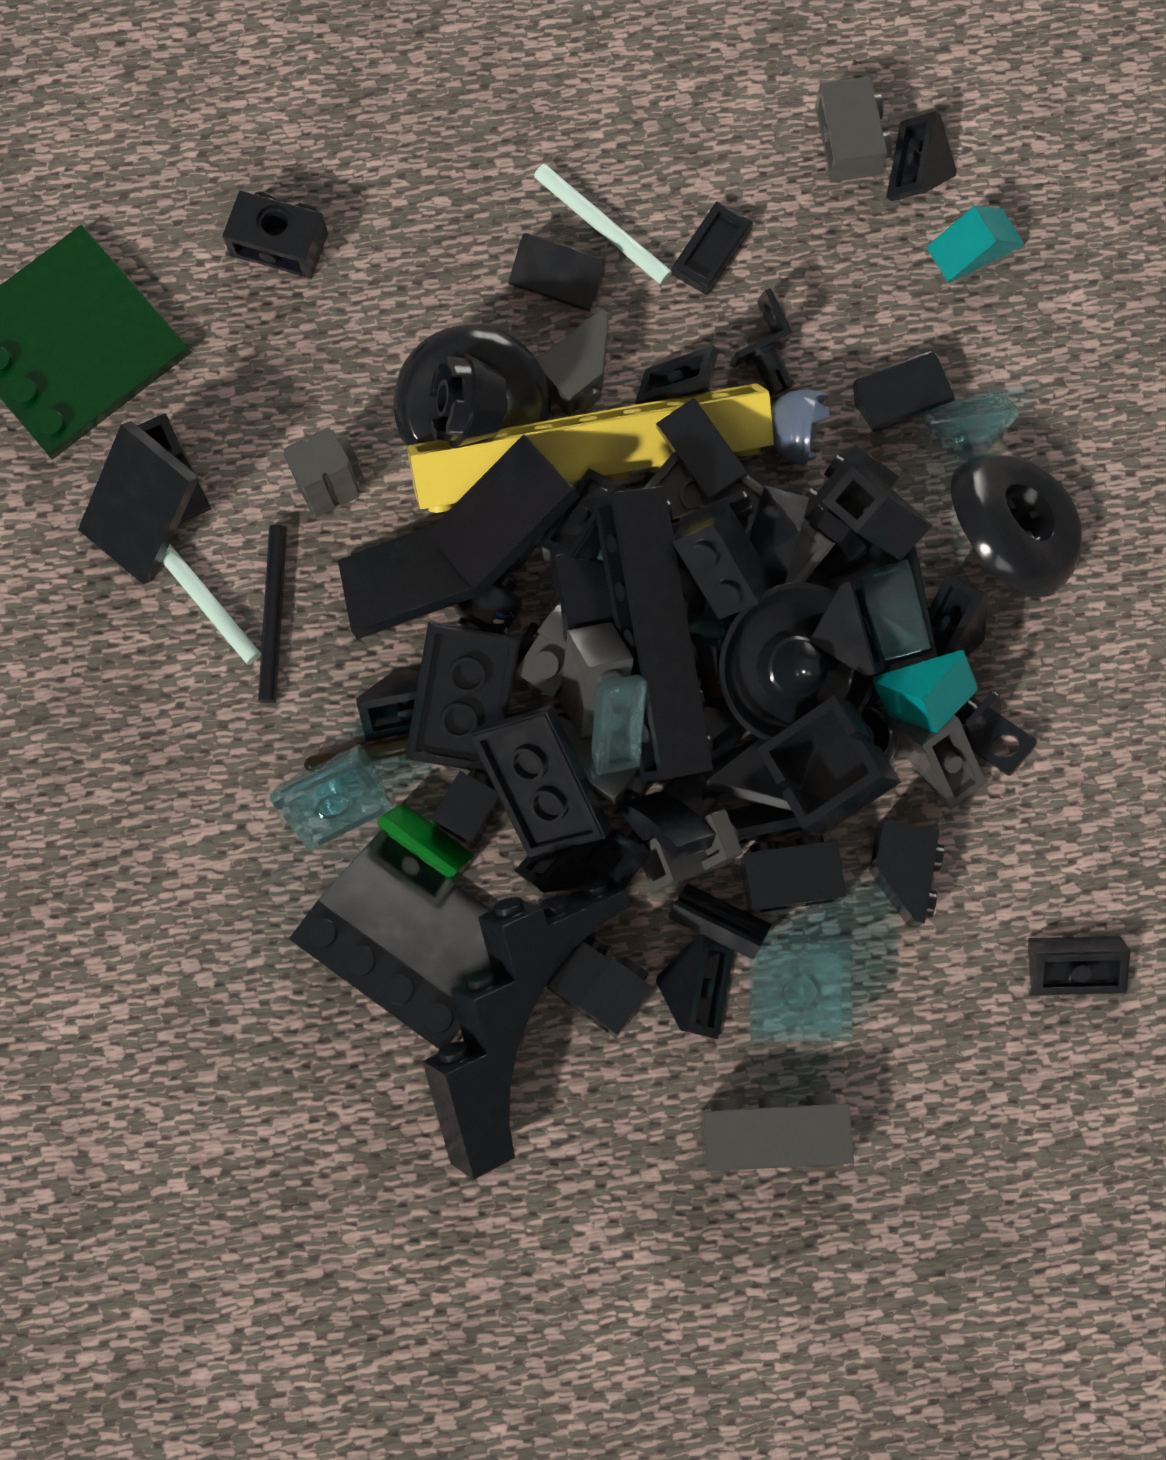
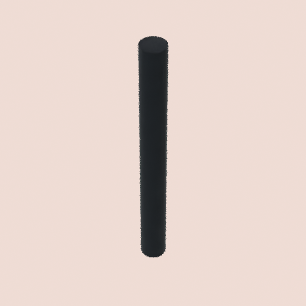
M270 525L268 534L258 702L276 703L287 537V527L282 525Z

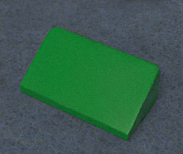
M406 804L397 805L382 815L377 821L379 823L378 826L385 834L436 869L451 882H457L474 859V854Z

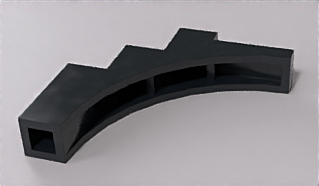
M593 879L579 885L578 891L565 897L546 899L539 906L524 901L520 897H510L498 901L494 905L493 910L478 916L491 969L475 971L466 977L465 982L450 988L464 1041L448 1043L438 1050V1054L422 1061L450 1164L473 1180L515 1158L509 1123L510 1085L517 1049L532 1009L551 976L572 950L601 924L631 907L627 889L610 884L604 879Z

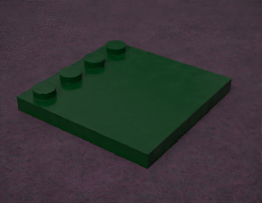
M82 224L0 285V399L52 460L191 354L184 341Z

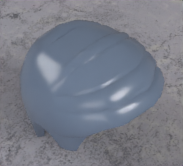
M815 390L791 391L780 397L772 406L774 446L780 456L787 461L799 466H805L807 462L816 459L817 455L810 451L811 440L816 436L817 423L829 418L830 415L829 409L822 405L824 399L828 398L827 393Z

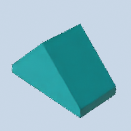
M974 205L927 246V250L949 284L1023 247L1024 242L1002 208Z
M964 650L873 677V684L888 716L938 733L978 690L976 679Z

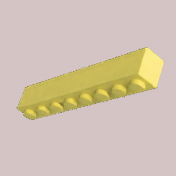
M755 383L503 428L499 430L493 439L459 447H452L448 441L441 440L407 445L416 500L420 510L428 508V511L433 513L449 511L523 434L538 447L574 488L577 487L588 468L612 480L628 478L631 476V471L648 468L650 472H657L673 451L657 430L656 423L693 398L699 403L736 456L756 455L761 452V447L774 445L769 391Z

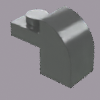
M560 603L549 614L537 631L540 634L515 671L516 674L553 698H556L561 691L566 648Z
M726 809L711 813L702 818L716 833L711 848L673 860L656 838L643 844L651 852L642 864L652 893L712 872L734 862V858L743 854L739 845L738 832L730 822Z

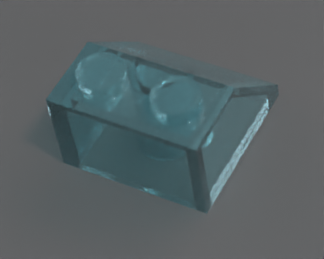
M361 744L347 751L340 752L335 757L295 775L293 778L277 785L270 794L272 804L309 851L393 809L378 770Z
M795 943L761 946L755 959L749 958L750 1043L851 1042L850 943Z

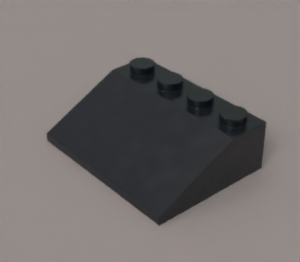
M380 830L317 900L289 940L436 1048L440 1049L448 1043L457 1042L462 1035L450 988L465 982L466 977L475 971L491 969L478 916L491 911V909Z

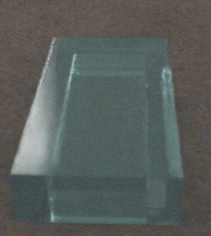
M639 675L596 683L590 769L598 776L640 767L647 681Z

